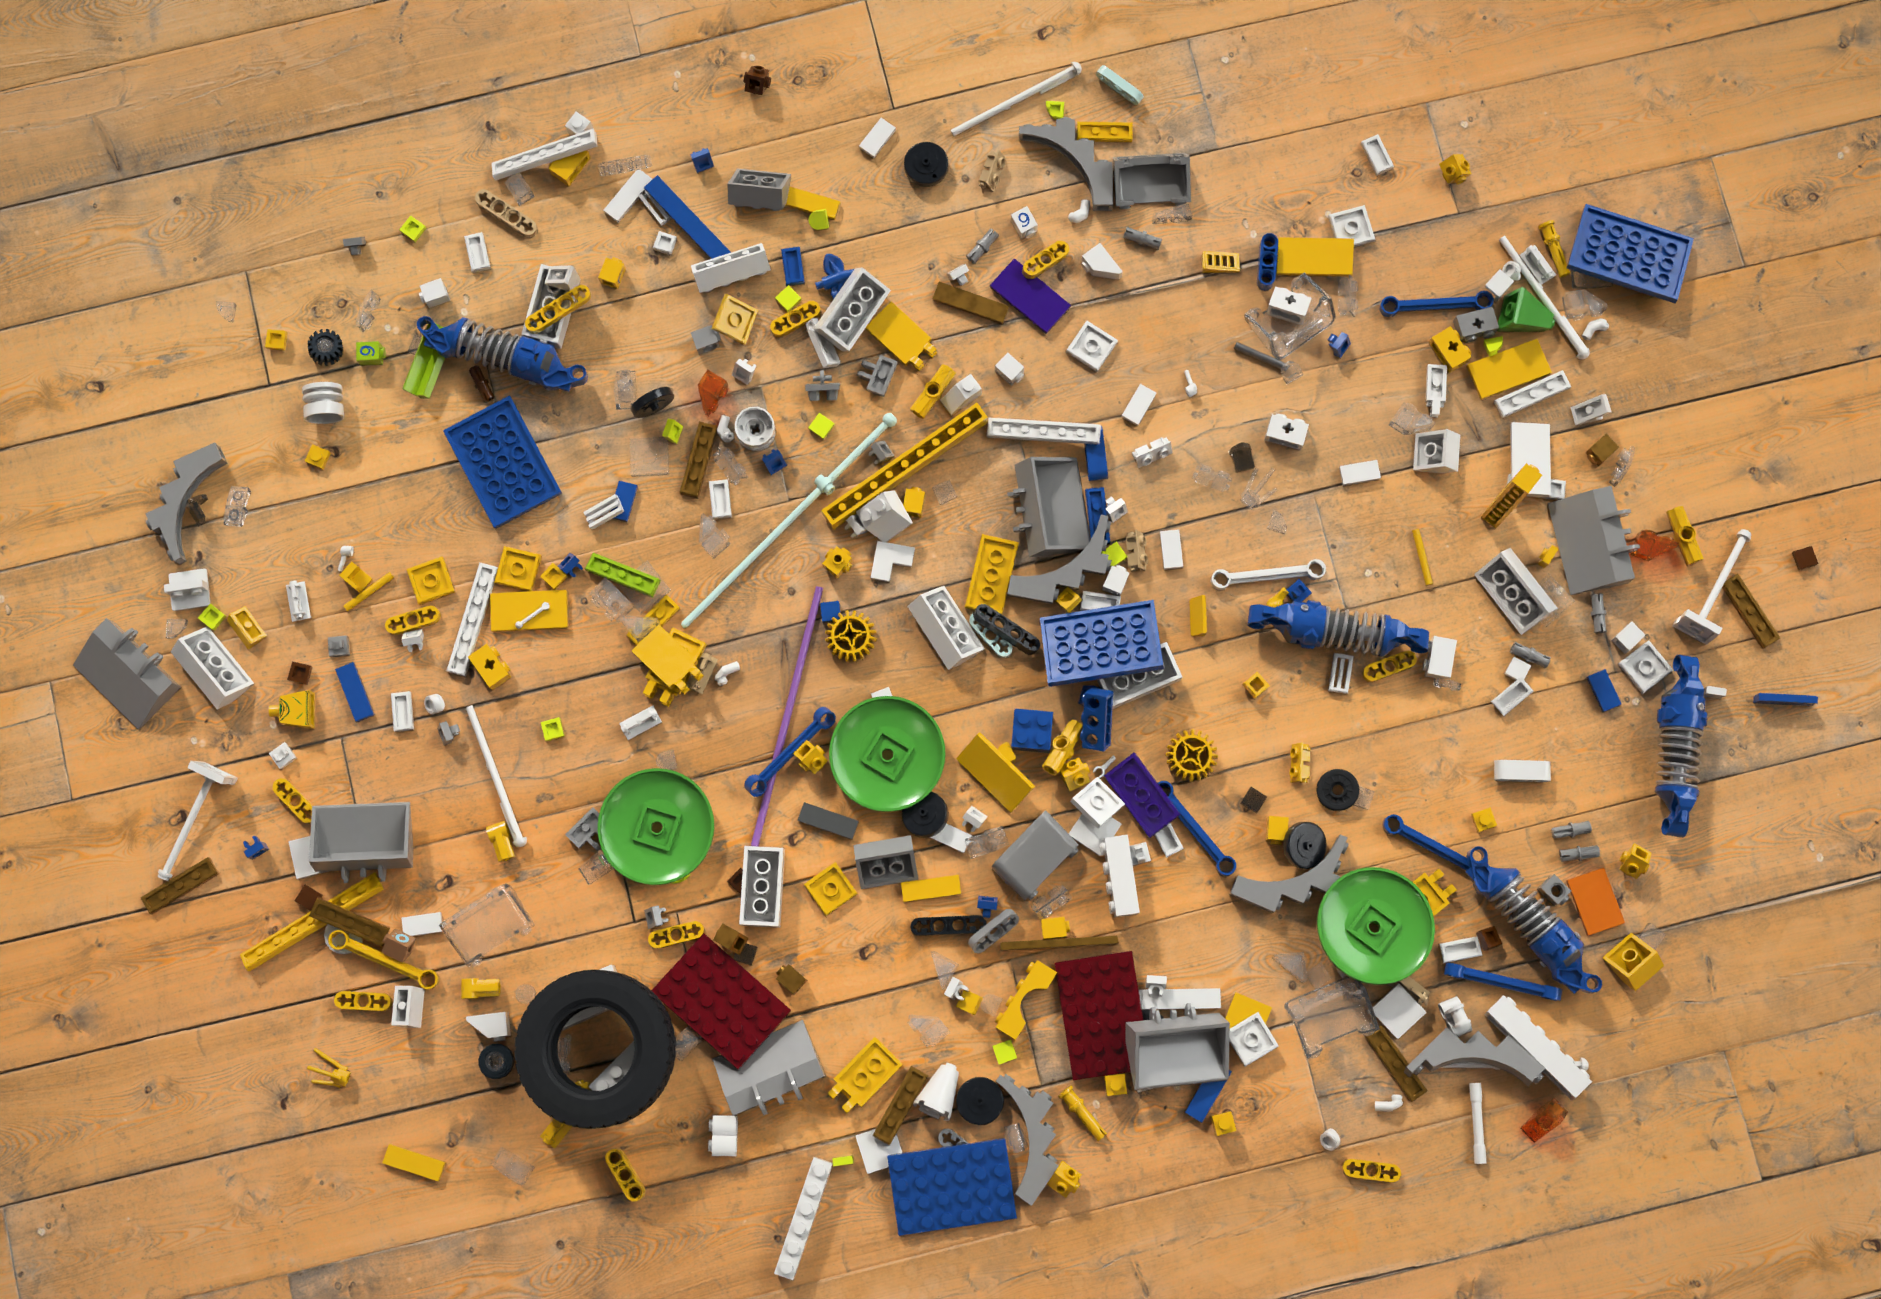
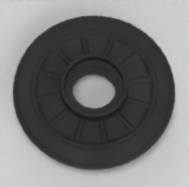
M1330 770L1323 774L1317 783V797L1321 804L1330 810H1346L1358 799V781L1353 774L1346 770ZM1341 785L1344 789L1343 793L1335 795L1332 792L1333 787Z

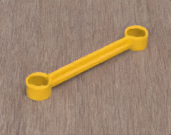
M343 930L333 931L329 935L328 943L333 949L351 951L418 981L419 985L424 989L435 988L439 983V975L436 971L431 969L423 971L405 962L402 963L376 949L351 939L348 933ZM338 934H343L346 938L345 944L342 946L337 945V947L334 946L332 938ZM428 973L433 974L435 982L432 985H423L422 976L424 977Z

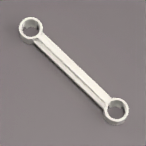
M1314 559L1308 565L1228 573L1226 570L1219 569L1213 573L1211 584L1217 590H1224L1229 584L1304 576L1312 580H1319L1325 574L1326 566L1323 561ZM1314 563L1319 564L1322 567L1321 575L1317 576V574L1312 573L1311 569H1309L1310 565ZM1221 573L1227 577L1228 580L1225 586L1216 582L1214 577L1217 574Z

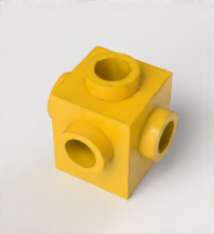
M1453 154L1439 163L1443 172L1442 176L1447 183L1459 185L1465 182L1466 178L1472 174L1469 169L1470 165L1463 154Z
M836 546L834 550L831 548L825 555L826 560L822 563L823 568L838 579L843 572L846 574L851 569L852 558L850 556L852 554L844 547L840 549Z
M808 740L793 753L801 761L798 765L806 772L810 770L814 775L828 762L823 756L825 752L818 745L814 747Z
M1079 757L1065 763L1059 771L1069 792L1090 782L1088 774L1091 772L1086 763L1083 764Z
M1634 843L1628 852L1624 851L1619 859L1621 862L1619 870L1627 876L1638 879L1641 873L1645 874L1650 866L1651 852Z
M1062 1161L1047 1185L1066 1198L1070 1192L1074 1194L1079 1188L1080 1183L1078 1180L1082 1174Z

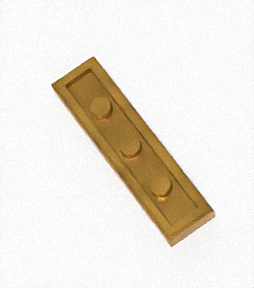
M942 282L938 283L933 296V301L1002 325L1009 310L1008 305Z
M699 421L680 488V494L699 498L717 433V425Z
M1739 574L1726 580L1722 587L1762 649L1779 640L1780 636Z
M207 857L142 896L141 900L149 914L152 915L214 878L219 872L211 858Z
M321 898L316 899L309 915L312 918L379 946H383L382 941L390 930V927Z
M1382 1025L1364 1036L1410 1102H1413L1428 1091L1418 1076L1413 1074L1409 1078L1404 1073L1409 1063Z
M913 1066L910 1067L872 1135L873 1137L890 1146L928 1078L927 1074Z

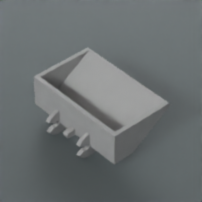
M1029 457L1015 464L1018 489H1014L1013 492H1007L1010 498L1020 497L1021 507H1016V513H1022L1024 524H1019V527H1013V531L1016 533L1025 532L1029 557H1045L1083 551L1090 542V535L1077 458Z
M1612 486L1593 489L1548 503L1570 595L1628 584L1635 578L1629 553L1637 551L1640 548V544L1626 545L1624 535L1632 532L1631 528L1622 529L1620 518L1628 516L1631 513V509L1618 511Z
M106 618L92 632L73 666L139 730L181 686L159 666L163 659L161 654L157 652L150 657L145 652L149 646L146 643L139 646L134 641L138 634L137 630L131 628L125 632L115 622Z
M410 802L312 806L309 863L315 872L341 871V878L344 879V883H348L350 870H360V877H366V870L378 869L379 878H381V881H385L387 869L413 868L414 848Z
M1191 1003L1185 1005V1016L1177 1017L1176 1010H1170V1018L1161 1019L1159 1010L1156 1011L1155 1007H1151L1149 1020L1126 1022V1047L1134 1090L1228 1080L1230 1023L1220 1013L1196 1015L1195 1007H1191Z
M803 1020L771 1033L739 1070L722 1055L713 1058L725 1098L733 1116L756 1106H759L763 1115H766L768 1112L764 1103L777 1098L779 1104L782 1105L784 1104L782 1095L793 1090L798 1100H801L803 1097L799 1089L800 1087L826 1077Z

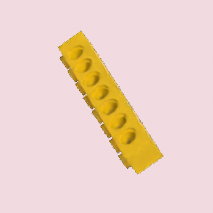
M1526 463L1493 500L1481 518L1494 528H1497L1542 477L1539 469L1534 465Z

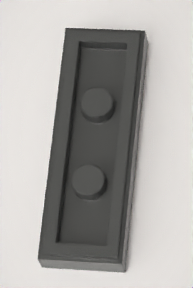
M805 802L798 817L799 822L852 840L859 823L858 820Z

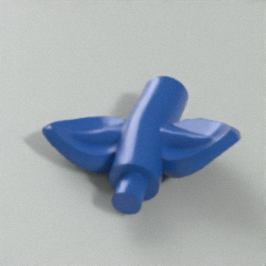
M826 254L823 261V269L828 276L823 277L822 281L815 282L817 290L822 288L825 290L831 289L830 293L834 300L854 269L844 270V263L839 257L833 254Z

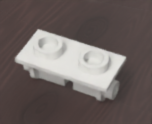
M1535 245L1526 248V251L1519 255L1541 285L1556 276Z
M1161 437L1151 442L1152 449H1149L1147 444L1134 449L1132 455L1137 461L1138 468L1147 466L1151 462L1165 458L1173 453L1171 442L1168 441L1167 437L1164 439Z
M290 581L289 585H286L292 622L311 618L305 581L298 583L297 581Z
M651 706L619 724L627 740H630L662 723L654 706Z

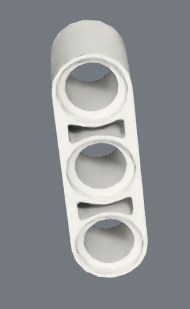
M1495 760L1494 780L1551 782V762Z

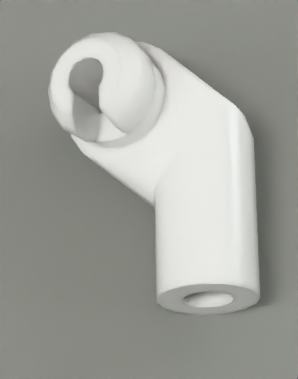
M1081 200L1080 209L1069 214V221L1080 223L1087 219L1090 201Z
M1602 318L1589 322L1582 334V338L1590 340L1595 331H1606L1609 328V324Z
M721 415L717 433L724 442L728 443L734 439L733 432L731 433L728 428L730 417Z
M736 661L722 666L715 675V681H717L719 686L725 685L728 682L726 678L728 674L740 670L739 663Z
M1392 1095V1101L1390 1102L1375 1101V1111L1391 1112L1403 1105L1402 1095Z

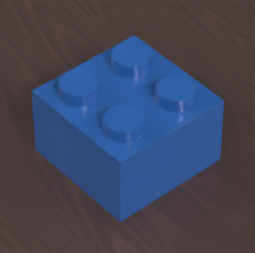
M1015 709L1012 750L1050 753L1053 712Z

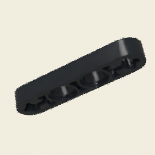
M980 604L974 610L973 617L978 623L1025 654L1033 655L1040 648V641L1037 637L990 606ZM994 621H1000L1003 624V628L997 627ZM1010 632H1017L1019 638H1013Z
M979 915L915 918L911 922L910 928L913 934L917 936L975 934L979 931L976 930L975 926H969L970 931H966L967 923L965 919H970L969 923H975V919H979L981 923L983 922V926H980V929L986 925V920ZM931 920V932H927L928 928H922L921 932L913 928L914 925H917L918 921H921L922 925H928L926 921ZM938 920L944 923V929L940 932L933 929L934 922ZM955 920H961L964 923L962 930L956 931L952 925Z

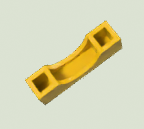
M1038 960L1036 963H1030L1025 971L1028 973V976L1025 980L1020 979L1015 988L1018 990L1015 997L1012 995L1009 997L1005 1004L1008 1007L1004 1014L1000 1012L995 1020V1023H997L995 1028L1014 1040L1017 1039L1026 1024L1020 1012L1023 997L1032 990H1047L1057 974L1056 971Z

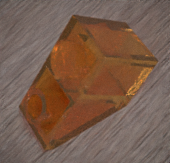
M708 369L698 383L702 407L706 416L709 417L711 413L717 410L718 401L721 397L724 398L729 390L727 381Z
M1645 529L1637 534L1634 545L1640 544V548L1637 551L1631 552L1630 555L1651 561L1678 547L1679 543L1675 542L1671 537H1661L1655 535L1654 531Z
M1553 1098L1532 1115L1520 1129L1535 1143L1560 1125L1568 1111Z

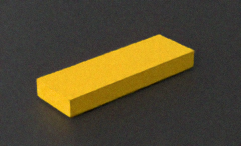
M1077 121V140L1086 138L1094 140V142H1132L1133 123Z
M789 187L785 206L808 213L826 209L828 218L835 220L841 203L835 199Z
M666 594L626 636L634 644L638 645L658 625L663 627L681 608Z
M959 875L901 882L903 902L961 894Z
M389 1144L382 1163L440 1181L446 1162Z

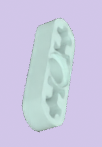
M1102 65L1096 72V76L1132 104L1138 105L1144 98L1137 88L1108 67Z
M972 614L969 622L975 632L999 657H1009L1012 653V644L1002 638L1000 643L1003 646L1008 645V652H999L1000 646L998 644L993 646L992 644L996 643L1000 637L997 635L993 640L987 639L985 633L989 629L985 627L983 632H980L979 630L982 627L980 624H974L975 619Z

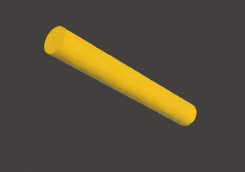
M1415 529L1412 530L1425 585H1432L1433 581L1420 530Z
M387 573L343 605L344 608L350 611L394 578L392 573Z

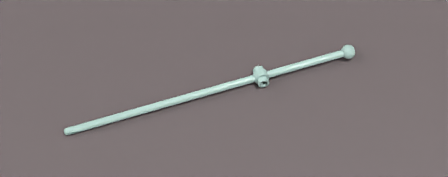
M892 413L885 414L882 419L883 422L828 477L819 475L815 479L814 483L817 485V488L682 621L681 625L683 628H687L821 493L830 495L835 490V486L832 485L833 482L888 427L896 425L897 418Z

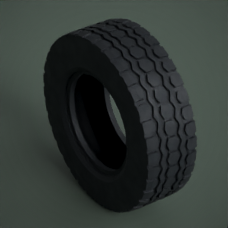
M592 969L562 976L556 981L551 982L535 996V999L530 1002L527 1010L524 1012L521 1023H519L518 1034L515 1038L516 1050H514L519 1079L522 1086L525 1087L526 1093L532 1098L539 1109L541 1108L548 1116L566 1125L596 1129L627 1122L646 1111L659 1098L673 1071L676 1056V1037L668 1011H666L665 1006L652 990L625 974ZM591 1007H604L620 1015L630 1027L635 1043L633 1062L626 1075L614 1086L601 1091L588 1090L572 1082L564 1073L558 1058V1041L564 1026L574 1015Z

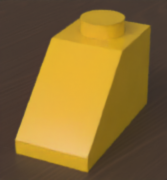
M585 150L550 162L548 169L552 176L569 187L591 157L589 152Z

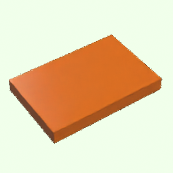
M1604 868L1566 880L1587 936L1625 923Z

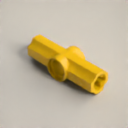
M942 364L931 381L925 385V389L912 405L910 411L919 418L924 419L936 401L941 398L942 393L952 381L956 372L949 366ZM931 388H935L938 390V393L931 395L928 391Z
M1678 506L1668 510L1666 514L1674 531V541L1679 545L1686 564L1691 565L1703 560V555L1695 538L1696 531L1690 525L1684 507ZM1681 532H1686L1689 538L1684 539Z
M1072 719L1067 723L1061 735L1054 738L1052 742L1053 749L1042 765L1043 770L1054 776L1059 773L1065 761L1074 755V746L1083 730L1082 724Z

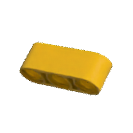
M621 1149L609 1150L605 1155V1161L625 1196L630 1201L641 1200L645 1196V1187L627 1156ZM613 1152H617L620 1155L618 1163L611 1161V1154ZM623 1169L630 1172V1178L627 1181L621 1178V1171ZM634 1186L640 1189V1195L637 1198L631 1195V1189Z

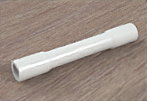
M1469 1083L1474 1134V1164H1486L1481 1083Z

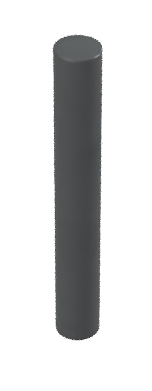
M1239 342L1235 344L1234 349L1286 371L1289 365Z

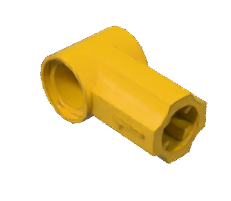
M506 821L487 826V834L490 842L493 843L498 862L514 858L515 854L509 838L511 835Z
M461 979V999L500 996V979Z

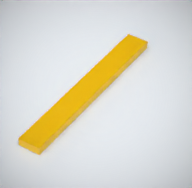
M374 872L328 900V902L350 911L384 890L378 875ZM310 912L240 954L245 969L250 972L327 925V923L309 916Z

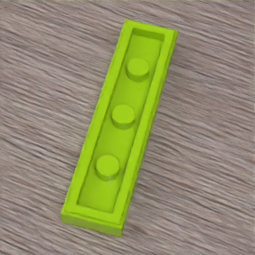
M596 553L592 554L585 568L587 572L652 598L661 582L659 578Z

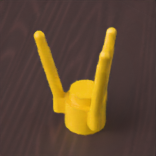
M314 1048L313 1051L333 1064L338 1070L334 1069L333 1073L307 1066L308 1070L331 1077L330 1080H332L313 1079L311 1082L341 1088V1086L346 1087L351 1072L347 1071L348 1067L342 1066L317 1048Z

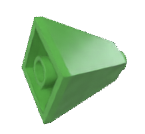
M1520 287L1504 296L1498 320L1499 329L1497 331L1544 332L1548 329L1551 330L1555 324L1554 314L1525 288Z

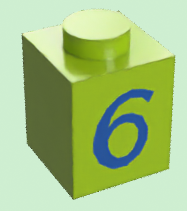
M379 341L356 342V361L361 366L383 365V359L386 358V350Z

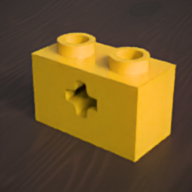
M1451 326L1433 336L1429 341L1430 346L1442 364L1447 365L1448 373L1468 363L1471 359L1469 348L1462 344L1459 333L1453 330Z
M485 644L468 656V658L489 688L494 690L511 678L509 674L511 669L505 661L501 662L498 656H500V653L494 646L490 647L488 644ZM490 662H492L494 666L492 670L489 668Z

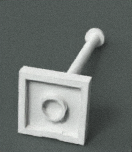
M1741 529L1737 533L1738 540L1700 614L1698 615L1687 609L1672 625L1705 645L1716 638L1722 630L1720 626L1706 618L1745 542H1750L1752 534L1748 530Z
M190 761L187 768L203 775L205 781L163 870L159 869L158 871L159 878L166 881L172 878L173 875L170 872L212 783L218 782L220 784L235 785L237 777L206 762Z

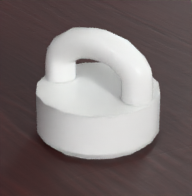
M1514 261L1507 262L1502 271L1512 280H1520V265Z
M439 694L429 695L424 700L425 708L430 714L439 713L445 708L444 700Z
M1330 1128L1321 1134L1320 1142L1326 1150L1334 1151L1340 1145V1137L1334 1129Z

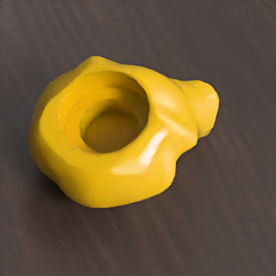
M1283 587L1266 602V606L1275 608L1284 605L1283 601L1289 592Z

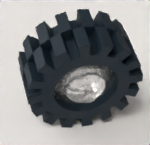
M320 329L319 334L315 331L313 333L314 336L311 335L309 337L310 341L308 340L310 357L313 358L315 363L318 361L319 365H322V362H324L325 366H328V362H331V365L335 364L334 360L338 362L340 360L339 356L342 357L343 345L340 336L336 335L333 330L330 333L329 329H326V332Z

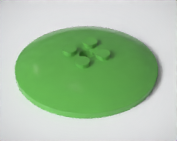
M879 696L857 704L841 718L831 738L829 760L837 784L851 800L871 810L893 812L919 803L934 789L941 777L945 764V744L938 724L924 708L905 698ZM891 750L893 757L890 760L883 759V751Z
M645 769L622 779L605 798L598 817V838L601 849L609 863L630 880L648 885L668 884L689 875L705 859L714 836V815L705 793L690 778L668 769ZM656 822L662 824V830L659 833L652 831V825Z
M1368 867L1343 875L1326 891L1317 915L1318 936L1326 956L1342 973L1366 984L1386 985L1409 977L1425 962L1434 942V917L1426 897L1412 881L1389 869ZM1376 923L1379 927L1378 932L1370 931L1369 924Z

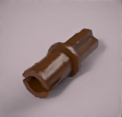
M478 365L471 367L469 372L475 382L474 387L479 390L485 403L491 401V398L494 399L495 396L488 385L489 381L485 379Z

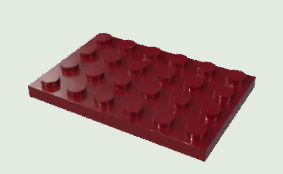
M705 933L652 989L664 1005L737 1070L745 1064L791 1012L790 1008Z
M1126 951L1056 962L1055 969L1073 1081L1131 1072L1126 1047V1022L1144 1021L1133 952Z

